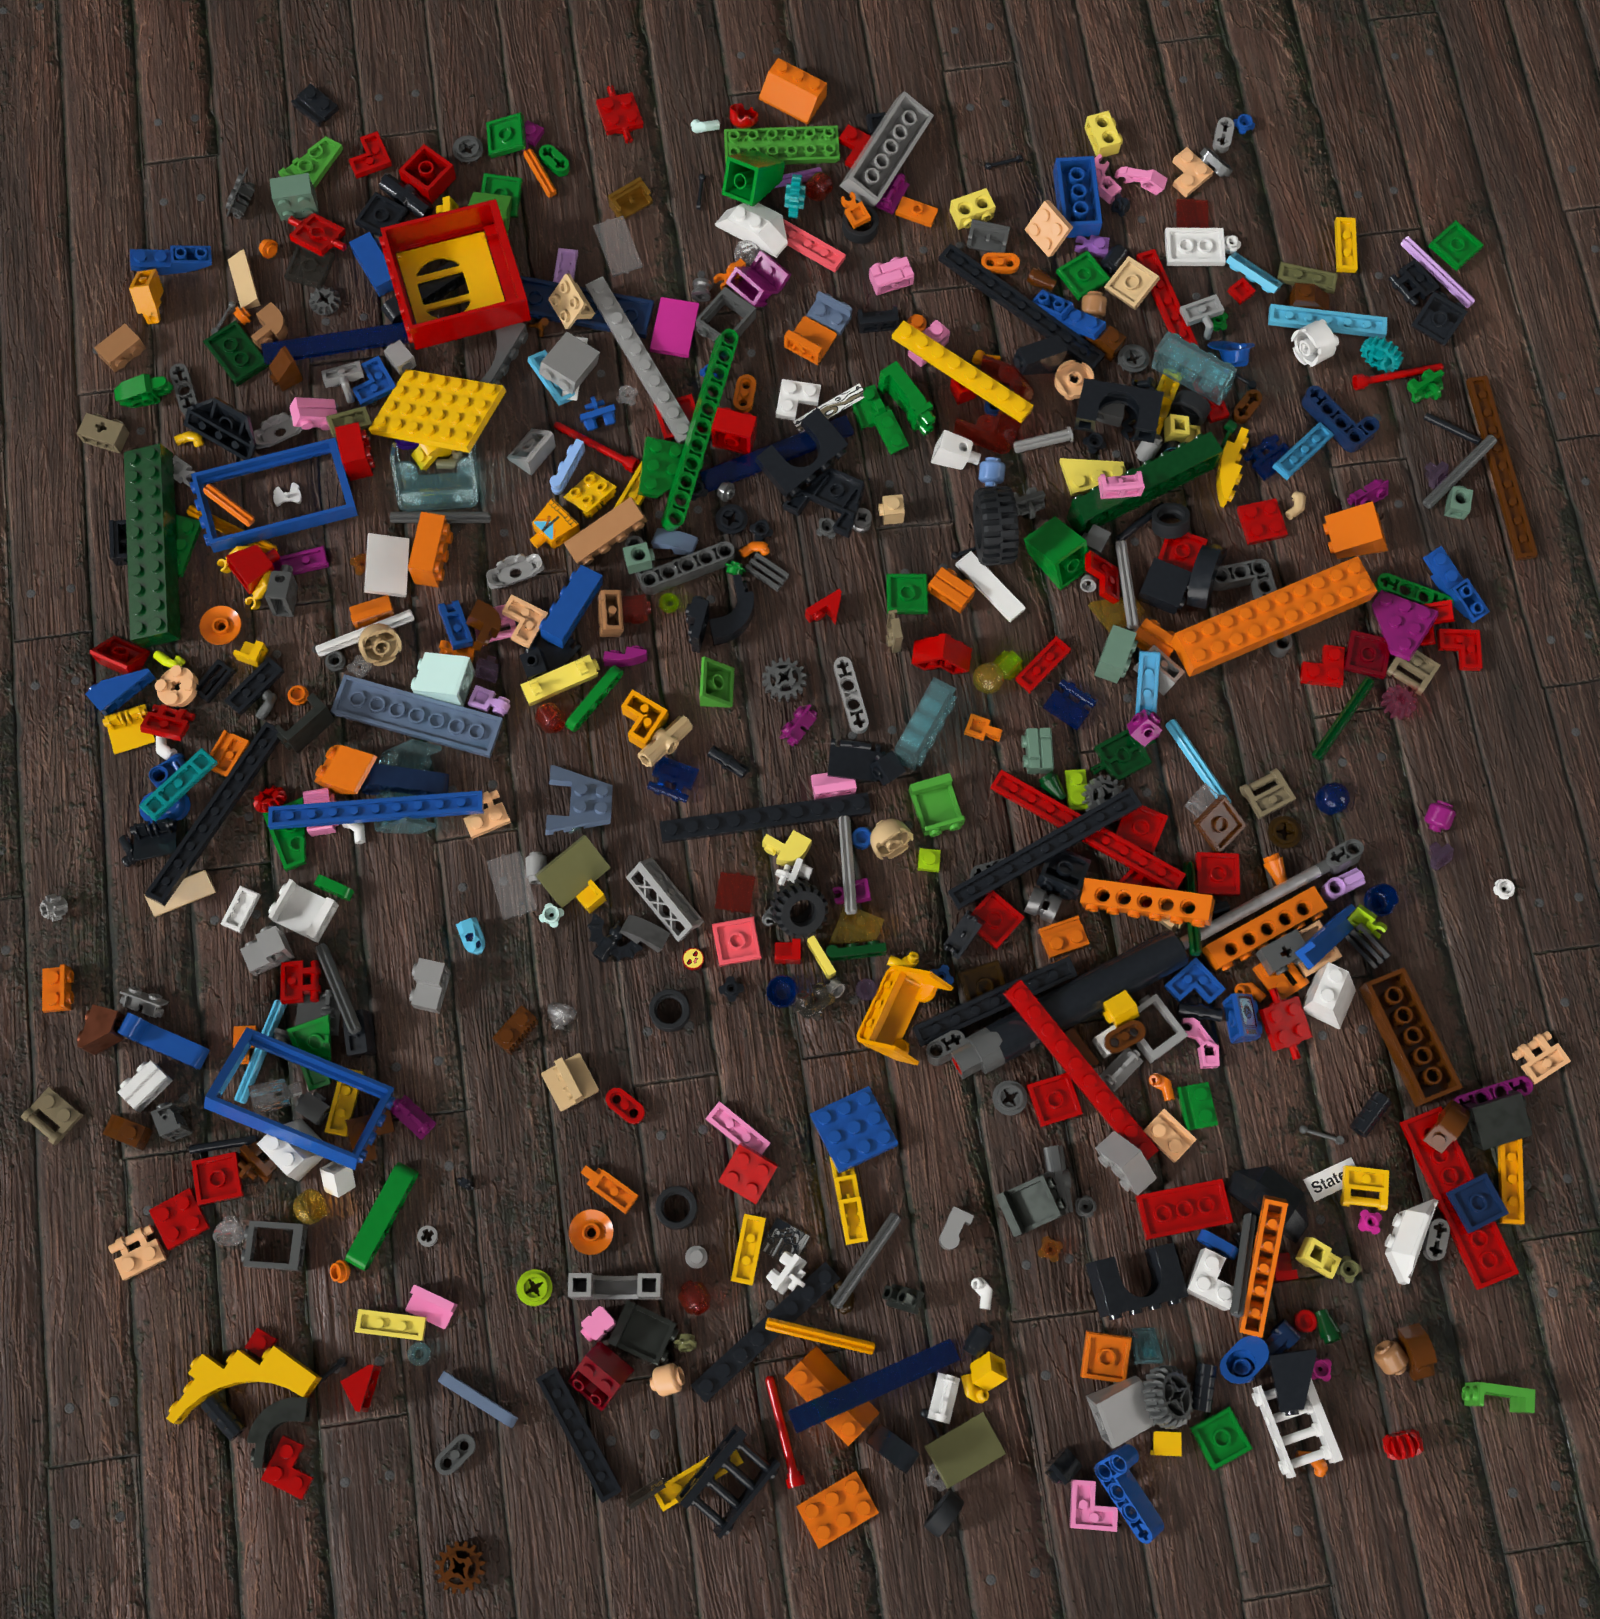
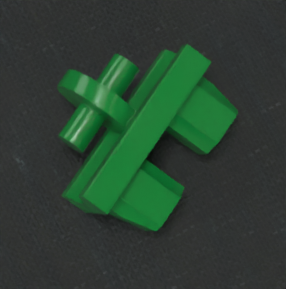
M1427 369L1421 376V382L1414 378L1408 381L1407 390L1412 394L1411 401L1416 404L1424 398L1439 399L1441 397V390L1444 389L1442 376H1444L1445 372L1441 369L1437 372Z

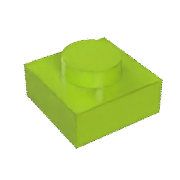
M920 848L917 870L939 872L941 850Z

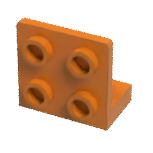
M804 316L793 332L788 330L784 335V348L819 365L836 339L837 333Z

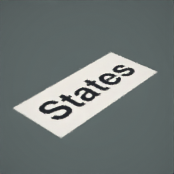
M1352 1157L1303 1180L1314 1202L1342 1189L1343 1166L1356 1167Z

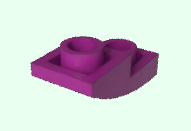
M640 646L626 647L625 654L617 650L604 651L603 656L604 665L610 667L613 665L617 667L632 666L648 660L647 650Z

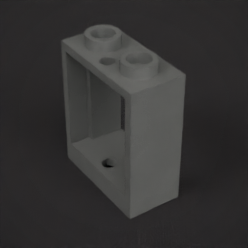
M726 287L721 290L696 319L697 332L701 336L711 339L714 344L720 333L710 327L708 323L724 305L743 317L740 323L733 329L738 334V337L756 319V308Z
M249 1220V1226H246L244 1238L247 1239L246 1249H243L241 1254V1262H244L243 1266L247 1268L302 1272L308 1226L304 1224ZM258 1228L293 1230L289 1264L253 1261Z

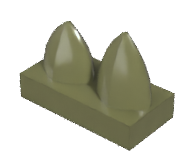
M365 406L326 416L332 437H336L334 427L359 422L361 429H367L372 425Z

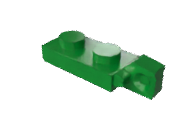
M881 398L874 400L871 403L875 411L872 413V420L889 454L892 455L908 447L909 444L892 410H890L889 406H884Z

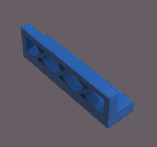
M1353 904L1333 916L1295 952L1308 970L1314 967L1354 929L1347 920V917L1356 909Z

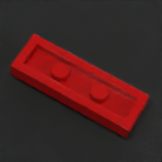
M1056 636L1015 677V681L1030 694L1072 649Z

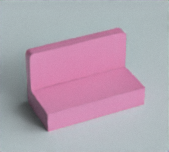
M828 773L811 775L814 800L856 794L857 787L854 779L827 776Z
M414 1284L410 1292L413 1295L405 1309L406 1312L415 1316L427 1317V1322L446 1329L458 1304Z

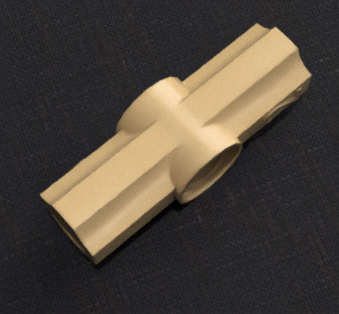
M684 715L678 716L665 729H658L653 735L651 742L638 753V758L646 767H652L666 753L668 755L672 754L678 747L680 740L693 728L689 719Z

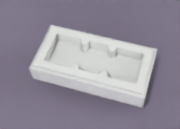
M239 886L221 925L242 934L261 895Z

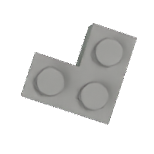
M276 926L264 927L260 930V933L255 935L257 940L246 943L245 947L240 949L250 973L254 976L281 965V962H287L295 958L286 936Z
M419 958L418 964H414L412 976H414L413 979L417 984L416 988L411 990L409 998L414 1008L440 1014L451 975L445 963Z
M1113 1131L1095 1147L1099 1154L1098 1160L1106 1168L1108 1166L1111 1167L1113 1173L1121 1179L1119 1181L1120 1185L1127 1192L1131 1190L1138 1196L1157 1179L1141 1150L1117 1132Z

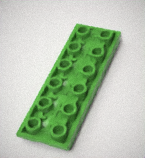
M838 125L724 129L725 164L727 163V156L752 150L785 161V165L836 163L840 161Z

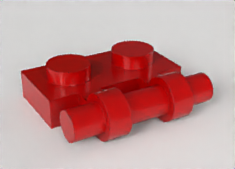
M154 704L152 712L148 711L140 725V730L143 733L182 741L189 728V721H194L195 714L183 708L178 710L170 708L166 704Z
M303 960L281 962L280 1001L282 1005L304 1003V995L307 994L310 995L311 1002L319 1001V995L321 994V985H319L321 968H319V961H311L310 967L304 968ZM309 977L310 984L304 985V978Z

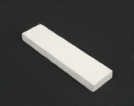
M972 551L956 563L955 566L1010 623L1025 611L1026 607L986 566L980 564Z

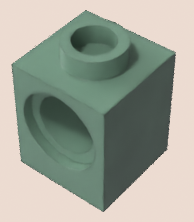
M1453 486L1447 494L1444 516L1464 520L1471 510L1473 490L1467 489L1464 486Z
M647 542L623 548L629 574L653 569L652 561L655 560L653 549H648ZM636 556H644L642 560L635 559Z

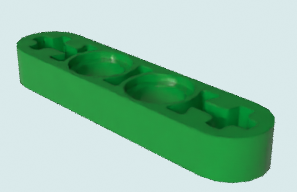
M1382 573L1375 581V587L1378 592L1383 590L1420 605L1432 603L1434 598H1436L1434 602L1452 600L1454 606L1453 599L1450 596L1389 573ZM1383 580L1387 581V587L1383 586ZM1399 587H1407L1410 591L1409 594H1402ZM1419 594H1426L1429 598V601H1421L1419 599Z
M613 665L570 715L565 726L572 732H576L619 682L624 671Z

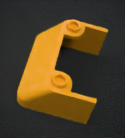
M898 965L891 966L886 971L857 1032V1041L896 1061L918 1066L919 1061L908 1054L909 1043L903 1040V1036L919 1002L926 1003L932 1000L937 989L952 991L953 987L931 971Z

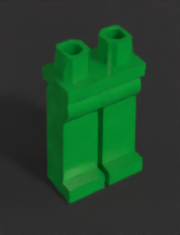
M897 361L881 370L878 383L880 393L882 395L886 392L889 393L906 414V419L911 424L910 428L914 432L919 429L924 436L934 430L932 424L936 421V417L932 413L933 405L931 402L926 403L923 394Z

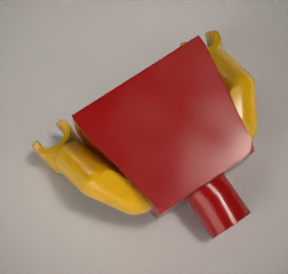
M259 545L236 546L226 556V560L219 559L217 565L223 567L220 570L223 573H230L232 571L249 595L253 594V597L245 599V604L250 605L254 601L251 609L257 610L261 606L259 599H262L271 572L274 571L273 563L278 561L280 556L274 548L264 553Z

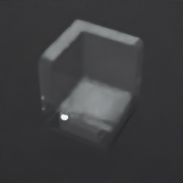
M1205 783L1188 800L1185 807L1198 818L1219 795Z

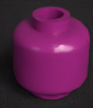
M1439 800L1436 803H1431L1424 818V821L1429 824L1428 829L1441 833V830H1449L1456 815L1455 810L1452 809L1453 805Z

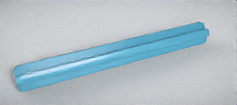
M1176 719L1168 721L1165 725L1167 730L1213 797L1217 799L1222 794L1231 803V799Z
M276 999L261 1032L272 1038L275 1035L274 1030L278 1027L287 1006L286 1004L282 1005L280 1000ZM255 1047L234 1097L236 1102L247 1103L251 1093L250 1088L254 1086L266 1057V1051Z

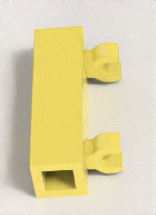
M587 655L521 684V688L529 706H532L597 678V671L600 668L596 659H591L590 655Z

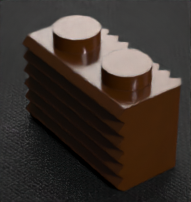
M521 1005L492 1039L504 1051L512 1055L515 1048L521 1045L524 1038H527V1035L533 1032V1028H536L539 1022L533 1014Z

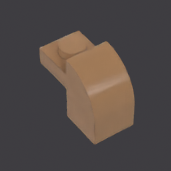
M270 302L256 313L263 327L251 336L254 344L260 351L269 347L275 339L282 344L288 333L287 324L282 313Z

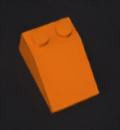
M334 745L327 751L325 755L327 759L324 764L320 765L315 773L317 777L314 782L324 788H329L335 794H358L377 756L347 746Z

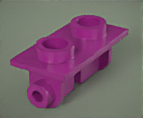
M899 173L894 177L882 198L876 204L877 208L893 215L902 196H904L910 186L909 183L905 182L904 174Z
M1375 479L1364 486L1366 493L1362 489L1351 493L1349 498H1347L1348 503L1358 506L1371 501L1375 503L1384 499L1388 495L1389 481Z
M810 704L797 708L793 714L795 716L791 723L787 722L781 731L783 733L779 737L780 739L788 738L787 743L791 746L799 743L806 733L800 727L803 726L808 730L817 719V712L813 709L809 711Z
M406 1095L401 1099H396L393 1104L394 1107L390 1110L420 1140L436 1125Z

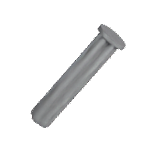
M1069 426L1065 430L1015 441L1013 443L1015 453H1020L1066 441L1073 442L1072 429Z

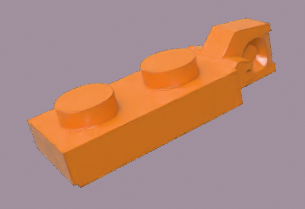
M585 1165L581 1171V1174L589 1179L587 1185L590 1189L624 1214H627L639 1197V1195L605 1170L598 1168L596 1171H593Z

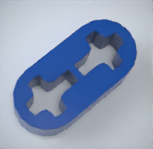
M1201 1229L1197 1237L1198 1242L1228 1259L1235 1260L1239 1252L1236 1246L1207 1230Z

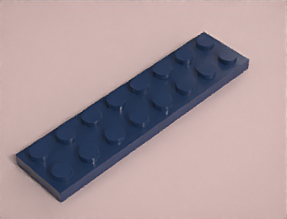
M520 276L527 297L530 316L538 319L547 318L548 321L562 323L549 302V297L559 283ZM580 287L595 314L592 319H577L573 325L611 332L586 288ZM613 293L639 338L646 339L654 308V300Z

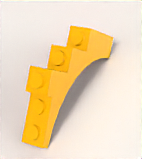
M278 1346L268 1348L261 1357L263 1360L261 1363L243 1350L234 1351L227 1358L226 1367L212 1356L201 1354V1356H197L190 1365L191 1370L188 1372L189 1375L195 1378L194 1381L191 1380L185 1386L183 1396L179 1401L177 1400L172 1404L169 1409L170 1414L166 1419L173 1424H181L193 1409L214 1393L243 1383H273L288 1388L301 1397L309 1398L322 1377Z

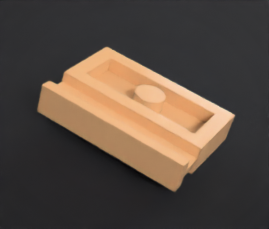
M1163 1109L1143 1130L1150 1140L1173 1163L1197 1140L1166 1109Z

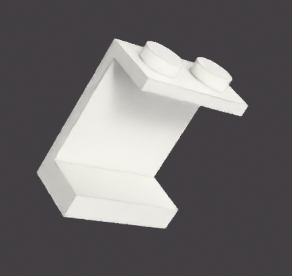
M289 879L281 887L277 902L271 905L268 917L273 922L318 943L339 905L335 900L329 897H321Z

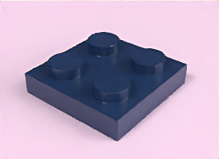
M1487 1173L1446 1192L1449 1201L1468 1234L1509 1214Z

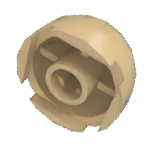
M377 623L366 627L358 640L359 651L364 660L373 663L375 666L387 665L396 659L395 655L402 649L398 634L386 624Z
M898 819L879 821L870 835L871 847L876 856L881 860L885 856L888 859H892L908 849L909 845L907 843L910 839L911 841L914 839L911 830Z

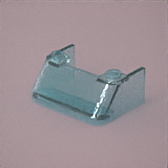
M393 443L390 462L399 508L406 512L474 507L479 500L478 464L475 445L470 453H468L469 457L459 460L457 465L458 473L418 475L415 464L399 460L397 443Z
M411 739L384 751L380 757L379 764L427 771L432 764L430 756L441 751L442 746ZM382 791L377 795L376 799L417 795ZM405 817L400 820L374 822V827L377 832L421 834L436 828V823L427 822L426 818L414 819Z

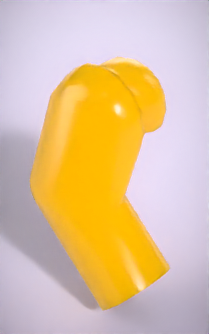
M187 431L174 436L178 446L187 442H193L195 447L204 445L203 436L196 432Z
M912 951L902 959L890 955L887 965L913 968L919 963V954Z
M971 1374L961 1376L967 1398L976 1403H984L989 1399V1393L986 1389H981L972 1383Z

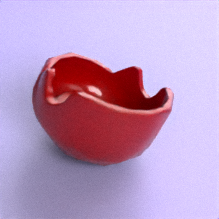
M742 103L733 104L730 106V121L737 128L748 129L757 124L758 112L754 111L753 107L746 110Z

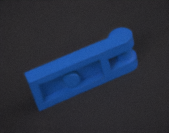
M459 600L452 601L451 604L446 605L445 603L438 604L439 614L442 617L452 649L458 650L472 647L473 639L468 625L465 624L466 620Z

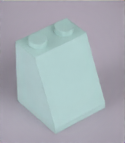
M425 652L424 657L420 658L417 670L419 671L417 677H414L411 682L413 693L464 707L475 675V669L470 657Z

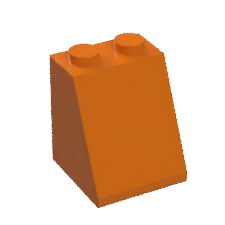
M1373 501L1325 516L1326 523L1323 524L1325 534L1330 535L1331 541L1328 542L1331 554L1335 553L1337 559L1388 551L1379 514Z

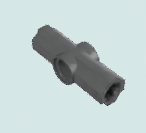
M1063 1146L1043 1148L1047 1170L1045 1173L1054 1178L1057 1184L1056 1192L1065 1201L1066 1213H1072L1071 1178L1069 1170L1066 1169Z

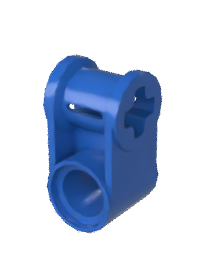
M182 753L171 756L168 760L150 770L149 778L156 788L179 769V765L181 767L186 763L184 760L185 756ZM160 775H165L163 780L157 781Z

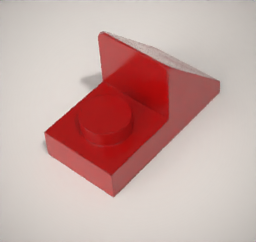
M840 588L805 609V618L809 623L814 620H821L825 613H827L836 625L842 594Z

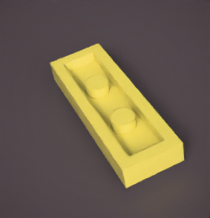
M358 1309L355 1332L423 1341L427 1317Z

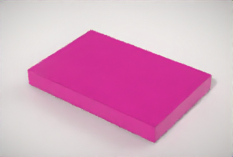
M661 297L650 352L689 358L699 303Z

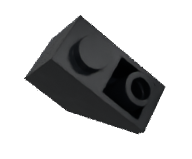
M1067 1447L1062 1448L1044 1465L1047 1469L1045 1472L1047 1477L1053 1483L1062 1485L1069 1483L1082 1467L1081 1463Z

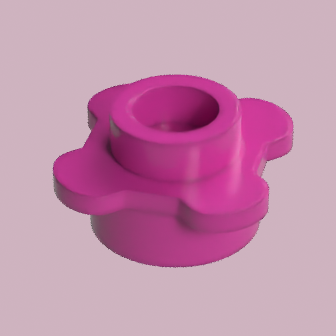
M1362 1210L1358 1224L1359 1230L1371 1232L1374 1235L1380 1232L1379 1222L1382 1220L1381 1214Z
M1316 1357L1311 1379L1315 1380L1318 1378L1325 1382L1331 1379L1332 1362L1327 1358L1320 1360Z

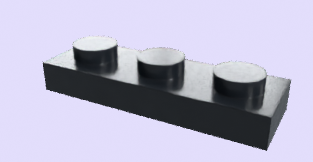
M268 656L224 700L225 703L241 716L285 671Z

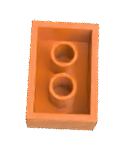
M421 512L408 565V570L414 584L439 588L440 581L444 579L445 570L443 566L444 562L447 563L449 558L448 544H451L453 541V532L450 530V523L447 522L445 515Z

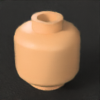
M674 1363L656 1367L649 1380L650 1386L653 1391H656L662 1397L680 1392L682 1385L685 1384L682 1368L680 1366L677 1367Z

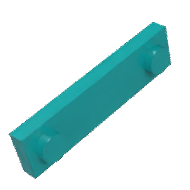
M201 748L139 805L140 809L156 822L210 772L218 762Z

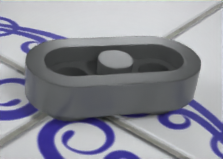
M1205 146L1200 152L1202 156L1200 159L1207 165L1211 164L1215 168L1214 172L1220 177H1229L1233 172L1232 167L1210 148Z
M469 1434L458 1435L437 1456L435 1460L436 1470L442 1475L455 1473L475 1452L476 1441L474 1437ZM463 1441H466L469 1444L467 1450H463L461 1448V1443ZM447 1458L452 1461V1465L449 1468L444 1465V1461Z

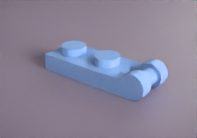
M576 439L574 444L568 447L567 457L564 461L560 462L557 475L550 478L551 490L555 495H560L564 491L585 452L584 441Z

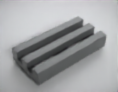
M757 552L754 558L749 561V564L745 566V570L777 592L789 578V574ZM752 567H757L766 575L770 576L771 578L779 582L778 585L770 579H768L767 577H765L764 575H762L761 573H759L758 571H756Z

